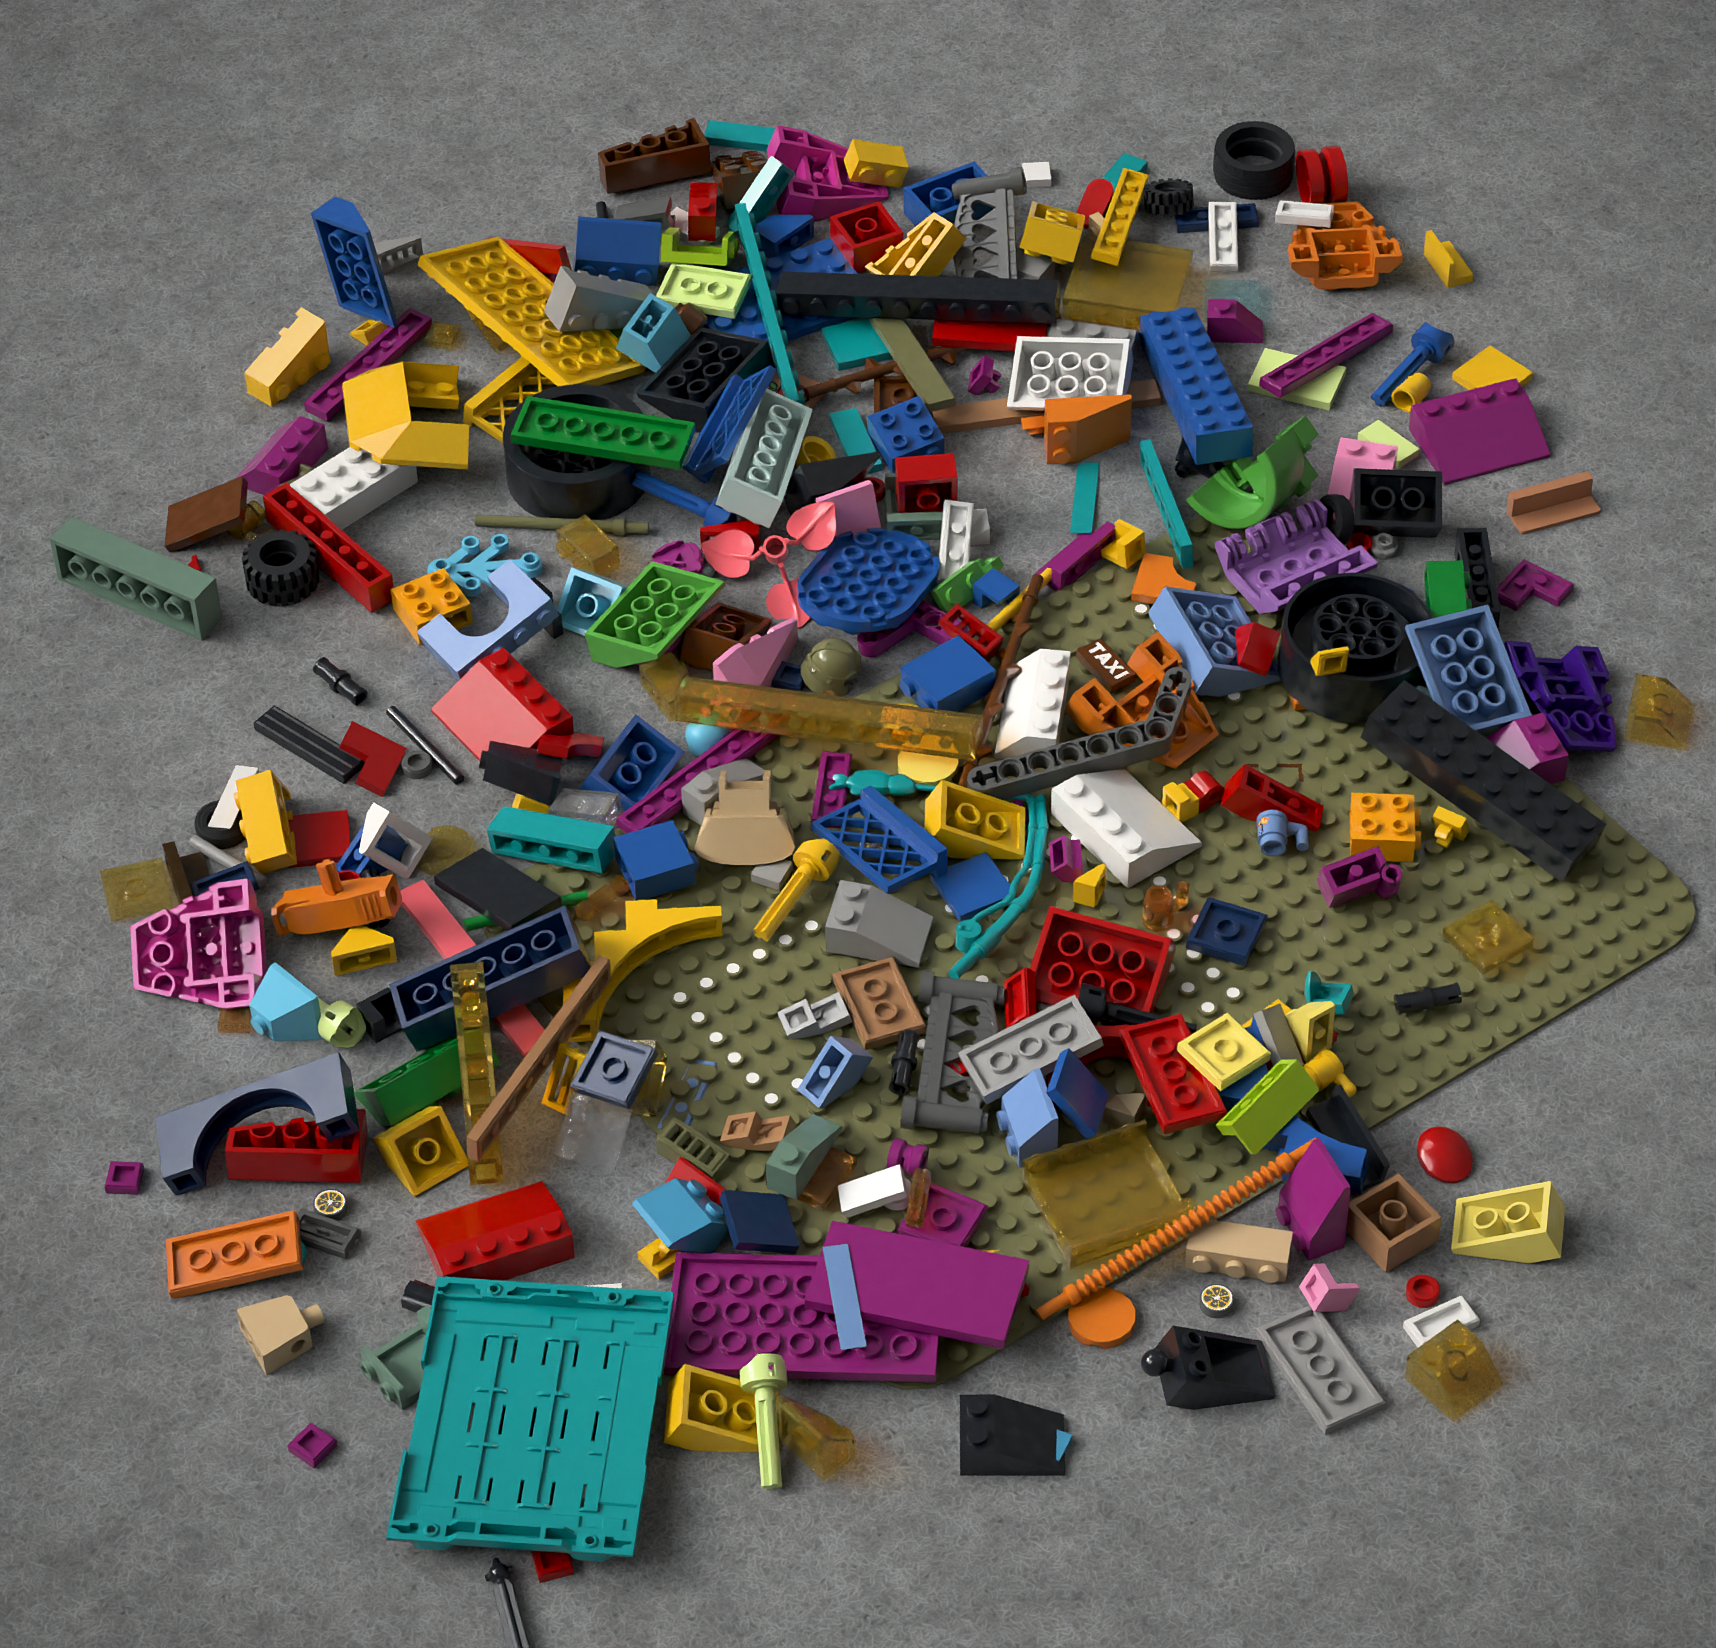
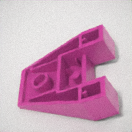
M781 125L776 126L767 148L768 159L773 156L796 172V178L790 180L776 201L778 215L810 214L813 216L814 221H818L876 201L888 200L887 186L850 181L844 163L848 148L801 129Z

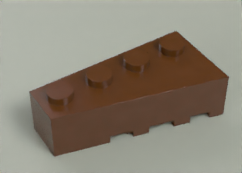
M695 118L686 120V125L677 128L675 125L665 128V133L653 136L652 134L642 136L639 143L626 142L598 152L600 181L607 194L622 193L625 190L634 188H646L653 184L674 182L677 179L691 176L698 177L711 172L709 143Z

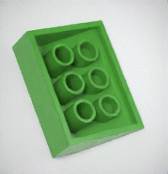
M652 561L584 633L592 661L618 668L659 659L725 587V582Z

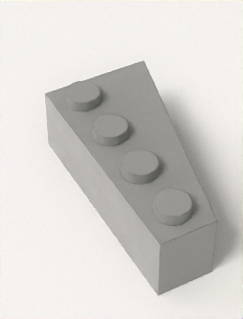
M560 266L544 312L559 332L624 329L649 293L652 292L644 284L622 279L614 281L605 275L597 277L589 275L587 271L578 270L575 272L571 271L568 267Z

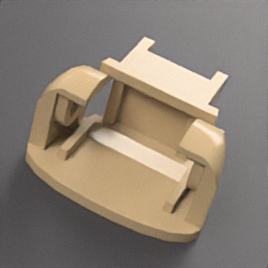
M721 770L719 776V801L714 802L713 808L706 809L694 847L697 855L711 862L729 865L769 864L792 855L796 839L785 808H779L777 801H771V770H764L763 781H727V770Z

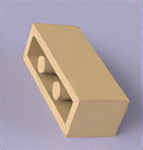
M1210 1220V1223L1202 1222L1201 1228L1195 1226L1194 1232H1189L1185 1268L1193 1269L1199 1273L1214 1272L1227 1274L1233 1278L1248 1277L1261 1279L1267 1283H1286L1293 1231Z

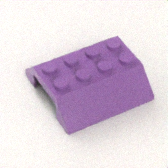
M1318 499L1295 508L1294 514L1301 531L1297 532L1292 516L1288 512L1245 529V535L1251 550L1250 553H1248L1245 543L1238 533L1231 535L1230 538L1226 537L1215 542V549L1227 579L1259 614L1286 608L1291 597L1301 587L1311 581L1333 574L1366 573L1377 568L1378 562L1362 545L1348 550L1326 527L1328 509Z

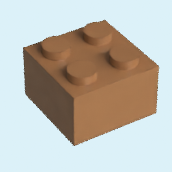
M1398 1173L1349 1202L1346 1232L1386 1273L1439 1241L1441 1216Z

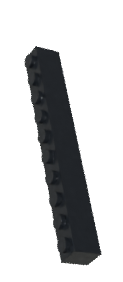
M781 272L776 291L778 310H780L781 315L1056 324L1061 302L1059 280Z

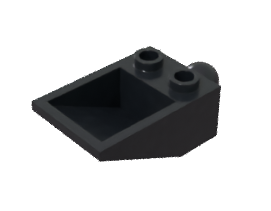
M1173 1325L1154 1349L1145 1352L1141 1359V1367L1147 1375L1152 1377L1160 1376L1167 1406L1196 1410L1272 1400L1276 1397L1261 1340Z

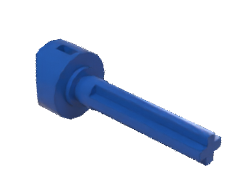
M1424 322L1412 335L1411 343L1414 350L1371 395V399L1375 401V404L1385 406L1392 398V392L1408 376H1412L1427 360L1432 363L1441 361L1454 347L1453 335Z
M641 470L635 474V479L632 482L633 486L705 518L703 527L737 522L736 513L728 512L722 507L715 505L718 496L711 503Z

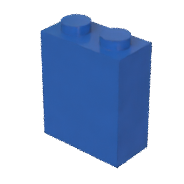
M958 635L901 666L900 688L904 695L911 697L919 707L926 710L938 723L988 694L995 682L996 669Z

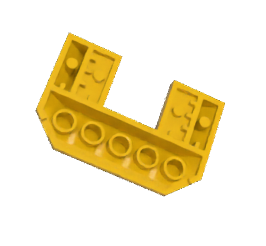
M399 362L368 370L343 382L342 389L349 446L358 452L362 449L372 454V459L380 464L468 469L469 424L411 421L409 406L458 409L457 380L459 365Z

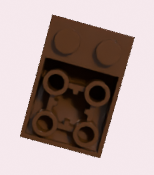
M746 151L742 153V156L731 158V155H720L715 157V161H711L712 176L714 182L718 183L717 191L725 209L735 208L734 204L740 203L768 161L761 153L758 154V151Z

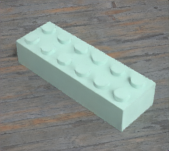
M766 389L736 444L715 505L722 507L728 512L745 517L754 524L769 528L783 501L813 409Z

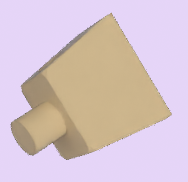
M288 1295L237 1309L240 1329L266 1375L311 1349L313 1345L310 1329L325 1322L318 1304L299 1311L293 1298Z

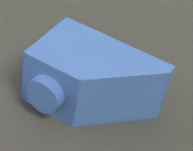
M830 1036L797 1090L818 1108L823 1109L859 1082L873 1056L853 1039Z

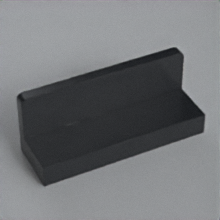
M1342 1085L1334 1087L1329 1099L1308 1107L1305 1114L1313 1128L1318 1132L1341 1143L1367 1149L1368 1170L1363 1191L1382 1183L1390 1164Z

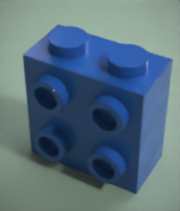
M920 396L867 416L868 434L891 473H895V458L944 454V437Z
M673 820L613 837L615 859L635 901L648 899L695 884V871L699 869L697 858L694 852H688L686 836L682 830H677Z

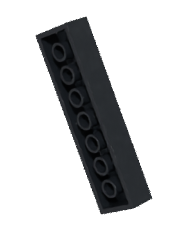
M1405 680L1370 714L1360 737L1561 882L1572 873L1597 845L1606 826V823Z

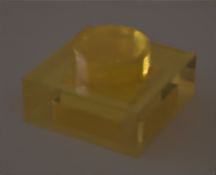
M433 321L425 337V347L452 351L461 334L460 325Z

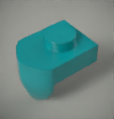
M1309 971L1305 979L1304 995L1306 1003L1332 1001L1335 1004V1014H1345L1354 996L1352 984L1322 983L1319 975L1314 971Z

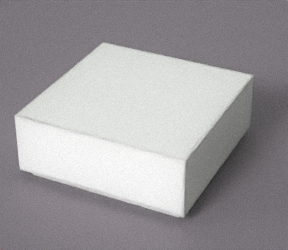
M1049 162L1022 163L1027 188L1051 187Z

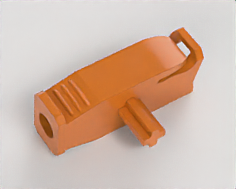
M326 859L323 863L316 864L322 885L285 891L283 897L271 908V917L279 936H284L291 932L295 934H313L360 926L386 918H395L402 903V895L394 874L341 881L335 862ZM282 913L284 914V917L287 922V925L282 926L279 915H281Z

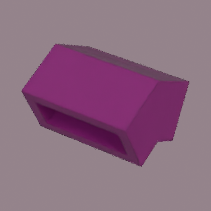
M1063 835L1049 843L1051 873L1062 882H1074L1083 875L1080 839L1070 840L1066 835Z

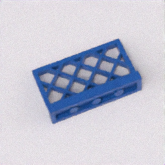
M769 365L745 380L737 374L730 378L681 468L702 483L710 481L716 468L728 461L777 371L775 368Z
M871 785L861 790V799L811 822V830L821 839L824 838L832 843L840 855L887 894L929 873L934 874L937 878L947 873L948 848ZM860 811L861 815L866 819L849 818V816ZM830 825L842 826L841 831L827 830L826 827ZM847 827L864 828L863 833L846 832ZM868 829H879L885 835L869 834ZM852 841L861 842L860 847L846 846L843 842ZM865 844H883L882 849L865 848ZM899 845L904 851L889 850L887 846ZM863 857L880 858V862H865ZM885 859L902 860V864H884ZM907 861H918L922 865L907 866L906 863ZM882 873L900 875L888 881L882 876Z

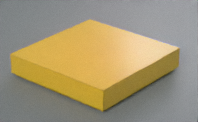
M1490 345L1456 369L1452 374V380L1468 390L1517 378L1523 387L1533 378L1531 370Z

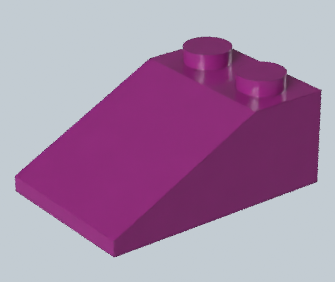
M1544 713L1516 719L1486 737V739L1548 783L1553 784L1565 781L1569 755Z
M1320 1138L1314 1139L1280 1190L1278 1207L1275 1210L1279 1223L1282 1226H1287L1289 1231H1293L1292 1243L1297 1251L1302 1250L1308 1261L1344 1248L1350 1197L1349 1183Z

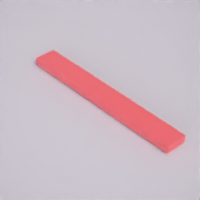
M424 880L400 890L402 895L401 906L444 959L476 945ZM524 1004L492 1018L523 1058H525L545 1030Z

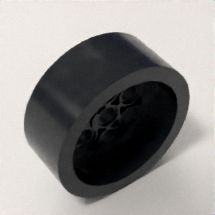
M563 385L531 396L643 414L640 408L623 394L595 385ZM525 400L512 411L506 420L503 429V449L507 485L513 499L528 513L544 518L607 520L628 510L644 494L645 491L633 486L632 482L635 479V474L638 471L640 472V470L651 475L650 465L511 443V432Z
M1340 573L1311 581L1301 587L1291 597L1284 611L1277 657V670L1280 681L1292 698L1298 700L1300 705L1317 715L1346 723H1367L1370 714L1404 680L1424 693L1427 684L1405 626L1433 619L1432 615L1423 601L1413 592L1383 577L1363 573ZM1348 646L1349 654L1345 672L1316 676L1310 661L1318 651Z

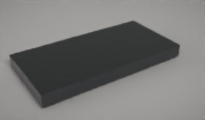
M484 848L477 850L434 875L436 886L507 931L562 906L560 895Z

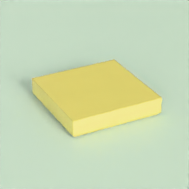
M1228 1013L1185 1038L1177 1046V1051L1220 1091L1270 1061L1271 1052Z

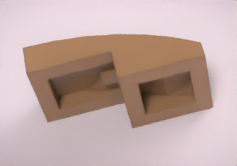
M756 1111L730 1115L727 1118L720 1142L724 1146L739 1149L775 1150L779 1142L795 1129L796 1122L790 1115L762 1120Z

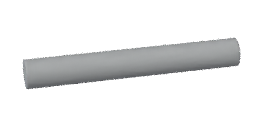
M193 835L189 840L191 847L226 868L242 863L197 835ZM252 869L258 886L262 888L268 882V878Z

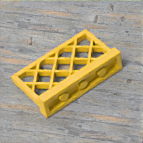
M521 357L464 404L463 423L469 424L470 427L477 425L503 444L504 415H510L516 408L503 407V403L506 400H519L520 404L523 400H526L527 396H533L541 392V384L554 383L547 377H541L539 370L528 360ZM524 385H537L538 392H522V387ZM488 415H500L501 423H489L484 418Z

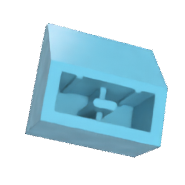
M649 293L623 329L616 349L656 373L691 335L676 309L652 293Z

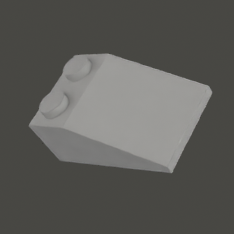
M840 880L825 925L826 952L876 961L894 957L896 964L919 968L932 927L933 916L872 885Z

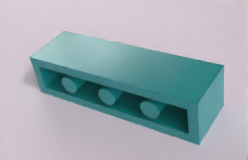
M503 806L487 827L491 851L494 854L602 874L615 856L613 837H616L614 826Z

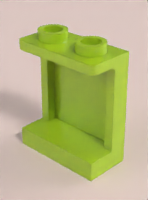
M669 227L662 234L661 262L727 266L735 259V255L739 253V239L735 238V231H729L723 237L722 247L680 244V228Z

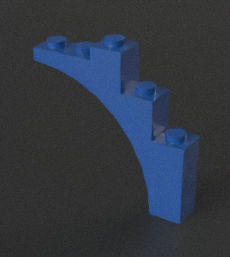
M1253 1016L1251 1027H1245V1029L1266 1048ZM1266 1063L1222 1091L1217 1089L1227 1113L1268 1073ZM1297 1115L1262 1148L1278 1151V1155L1283 1152L1289 1154L1313 1138H1320L1349 1183L1350 1193L1359 1195L1362 1193L1368 1170L1367 1149L1341 1143L1312 1128L1298 1118ZM1282 1173V1181L1286 1182L1291 1173L1288 1175Z

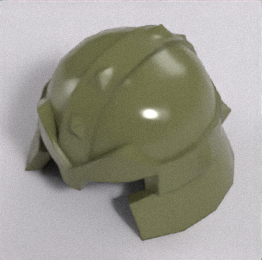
M840 638L825 639L815 645L812 651L806 655L807 657L800 666L801 677L812 691L824 697L840 698L848 694L849 685L845 681L854 679L860 671L861 653L856 651L846 640Z

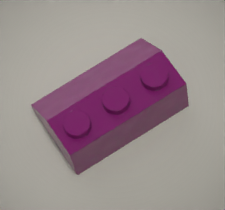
M299 416L280 427L236 478L243 476L248 482V490L265 495L280 484L298 477L300 464L313 467L328 449L325 424Z

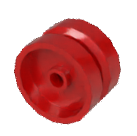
M1338 145L1323 147L1319 154L1313 148L1297 152L1296 181L1301 202L1316 204L1347 202L1349 188L1347 167L1343 152Z

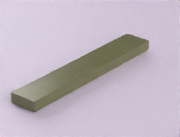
M867 318L917 396H920L928 411L933 412L955 406L954 395L905 321L893 318Z

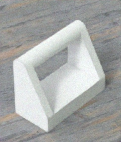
M373 802L366 815L359 852L400 877L407 879L412 874L433 837ZM387 825L406 836L405 842L408 846L403 851L401 862L375 847Z

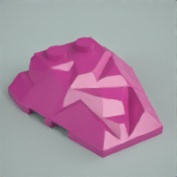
M240 879L218 882L210 886V890L196 897L190 896L184 899L182 904L170 910L163 909L131 925L134 989L228 1010L250 1007L249 1004L267 973L264 916L262 910L257 908L256 894L251 880Z

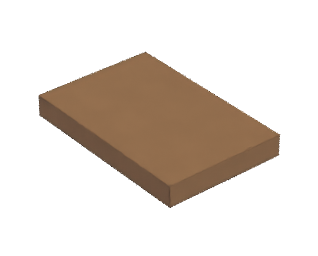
M894 957L833 973V982L846 1005L854 1028L865 1050L897 1042L900 1031L912 1030L918 1033V1035L926 1033V1025Z

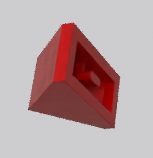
M1256 622L1238 627L1235 631L1238 666L1265 677L1269 671L1281 633Z

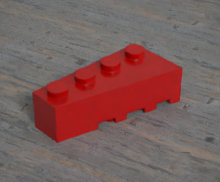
M357 1109L359 1132L331 1142L327 1140L320 1130L316 1120L304 1122V1117L291 1119L290 1122L280 1126H275L273 1122L229 1128L225 1148L228 1180L361 1183L368 1140L366 1109Z

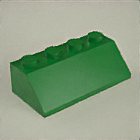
M483 1029L465 1030L443 1040L354 1091V1094L382 1127L394 1126L419 1110L421 1111L428 1106H438L437 1100L445 1095H448L450 1098L463 1092L466 1089L464 1084L475 1079L478 1082L493 1074L491 1069L501 1063Z

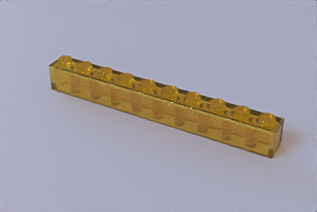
M688 676L684 677L675 694L676 721L971 761L976 760L983 742V715Z

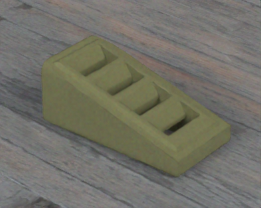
M674 1117L656 1138L657 1154L675 1163L680 1157H683L711 1179H714L730 1160L728 1152ZM688 1144L689 1146L684 1150L683 1146ZM698 1150H700L701 1153L697 1157H694V1154ZM709 1156L714 1157L708 1166L704 1164Z

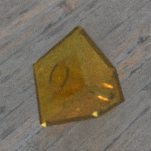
M781 1395L776 1398L779 1439L822 1481H825L855 1459L856 1440L853 1433L846 1426L841 1427L832 1417Z

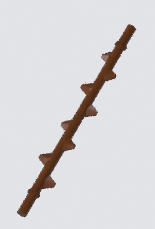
M1060 312L1058 313L1057 319H1061ZM941 346L925 351L930 361L941 359L950 365H954L957 353L973 348ZM868 358L866 359L865 370L836 379L830 378L829 381L805 388L804 392L807 399L829 392L836 393L842 388H846L854 394H859L862 382L891 373H897L902 376L904 374L895 361L881 365Z
M1040 574L1032 576L1028 590L1023 595V604L1020 612L1012 618L1015 626L1008 645L995 652V657L1003 660L992 690L984 696L983 700L987 702L980 724L966 733V736L974 739L967 761L963 763V772L958 783L960 786L967 788L968 773L978 766L982 758L993 752V748L985 744L996 714L1004 708V704L1000 702L1008 679L1022 671V668L1014 665L1024 635L1032 629V625L1028 623L1033 608L1038 603V594L1044 580Z

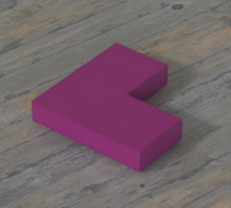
M1525 559L1497 587L1499 603L1515 611L1531 595L1558 607L1574 590L1573 583Z

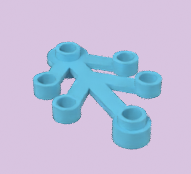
M504 534L494 535L491 538V546L469 563L461 562L469 555H475L480 551L479 539L475 536L463 538L461 542L462 548L447 559H436L428 565V574L444 568L456 585L464 591L465 595L469 597L479 595L481 593V582L492 588L487 576L508 561H491L509 549V540ZM525 553L521 559L512 560L529 578L538 577L543 571L542 560L535 553ZM470 574L473 577L464 578L461 575Z

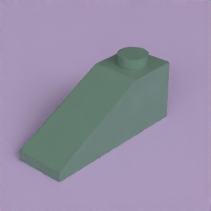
M813 1114L785 1136L766 1162L767 1189L797 1200L841 1133L842 1125Z

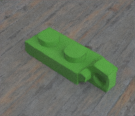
M999 556L996 558L989 557L985 561L982 558L970 561L931 590L930 593L940 611L947 613L957 603L963 607L973 599V584L994 568L999 571L1004 567V564Z

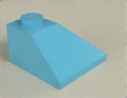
M276 962L270 965L249 1004L252 1016L250 1022L254 1030L260 1035L265 1033L273 1041L322 1039L318 1032V1024L321 1018L318 996Z

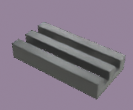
M302 1208L298 1212L300 1238L308 1247L346 1259L349 1255L348 1251L355 1246V1240L361 1236L360 1228ZM302 1221H306L320 1227L314 1228L306 1224H303ZM329 1230L346 1235L347 1238L329 1233Z

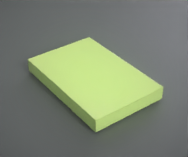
M671 263L656 296L674 308L679 303L685 305L690 302L704 314L735 319L752 283L750 274Z
M1268 348L1264 349L1248 383L1249 392L1330 410L1346 375V367L1337 365L1284 397L1279 398L1259 386L1260 377L1292 360L1297 355Z

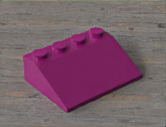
M1517 378L1411 405L1409 431L1435 471L1442 472V482L1444 485L1546 459L1551 455L1529 396Z

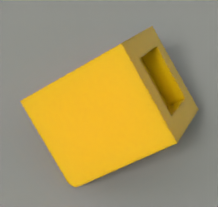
M1118 519L1114 522L1115 540L1101 550V556L1127 569L1146 553L1145 531Z

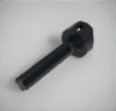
M1081 983L1078 1000L1094 1026H1097L1101 1019L1113 1023L1137 1025L1165 1018V1016L1118 1005V1003L1106 1002L1107 997H1104L1106 988L1089 983ZM1186 1022L1191 1035L1194 1034L1197 1025Z

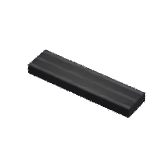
M275 705L254 722L255 731L343 784L364 766L363 760L339 749L340 745Z

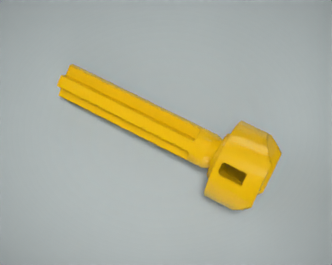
M822 838L805 841L793 854V861L798 869L753 929L758 939L762 938L765 942L770 940L813 879L826 881L831 876L840 859V853L832 843ZM825 853V854H827L828 856H827V858L823 861V860L821 859V857H822L823 854Z

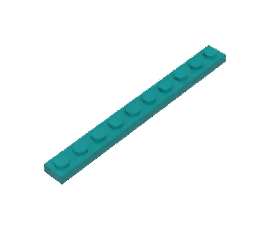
M746 203L734 204L740 238L783 396L805 405L802 390L797 391L796 387L800 386L797 370L791 371V367L794 366L792 352L785 349L788 346L786 330H780V327L783 326L781 312L774 309V307H778L775 290L769 291V287H772L770 272L763 269L767 268L764 251L759 252L758 250L762 248L759 232H753V229H756L754 214L748 213Z

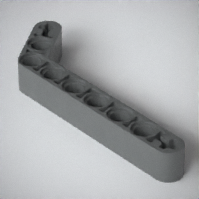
M1173 667L1167 670L1148 719L977 766L968 773L967 788L1006 800L1059 785L1075 775L1110 771L1167 754L1171 749L1190 699L1192 679L1190 673L1182 667ZM1176 687H1178L1176 694L1173 693L1172 690H1175ZM1170 710L1172 713H1165L1163 711ZM1160 735L1163 738H1154L1153 736ZM1130 743V744H1133L1134 746H1129V747H1128V746H1125V745H1123V744ZM1100 751V752H1104V754L1098 755V754H1095L1094 752ZM1065 760H1074L1075 762L1067 763ZM1036 768H1044V769H1046V770H1044V771H1036L1035 769H1036ZM1014 776L1016 778L1010 780L1006 779L1005 777Z

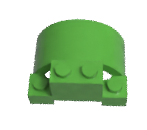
M1306 416L1302 417L1282 430L1275 437L1277 440L1260 453L1256 460L1252 462L1249 457L1232 460L1190 495L1186 501L1200 516L1221 527L1245 529L1261 523L1276 509L1279 510L1293 500L1291 496L1296 494L1299 498L1313 488L1310 483L1319 475L1304 453L1313 447L1310 442L1319 434ZM1251 485L1254 493L1251 494L1243 490Z

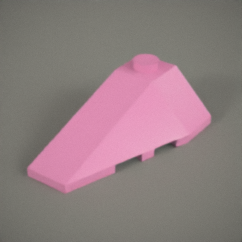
M792 617L771 627L765 636L761 637L758 634L752 636L750 643L746 645L738 643L732 646L713 662L716 705L741 720L760 709L772 687V680L781 662H786L798 641L797 619Z

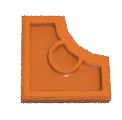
M1144 553L1131 593V601L1154 604L1165 586L1196 591L1195 582L1186 580L1177 574L1173 567V557Z

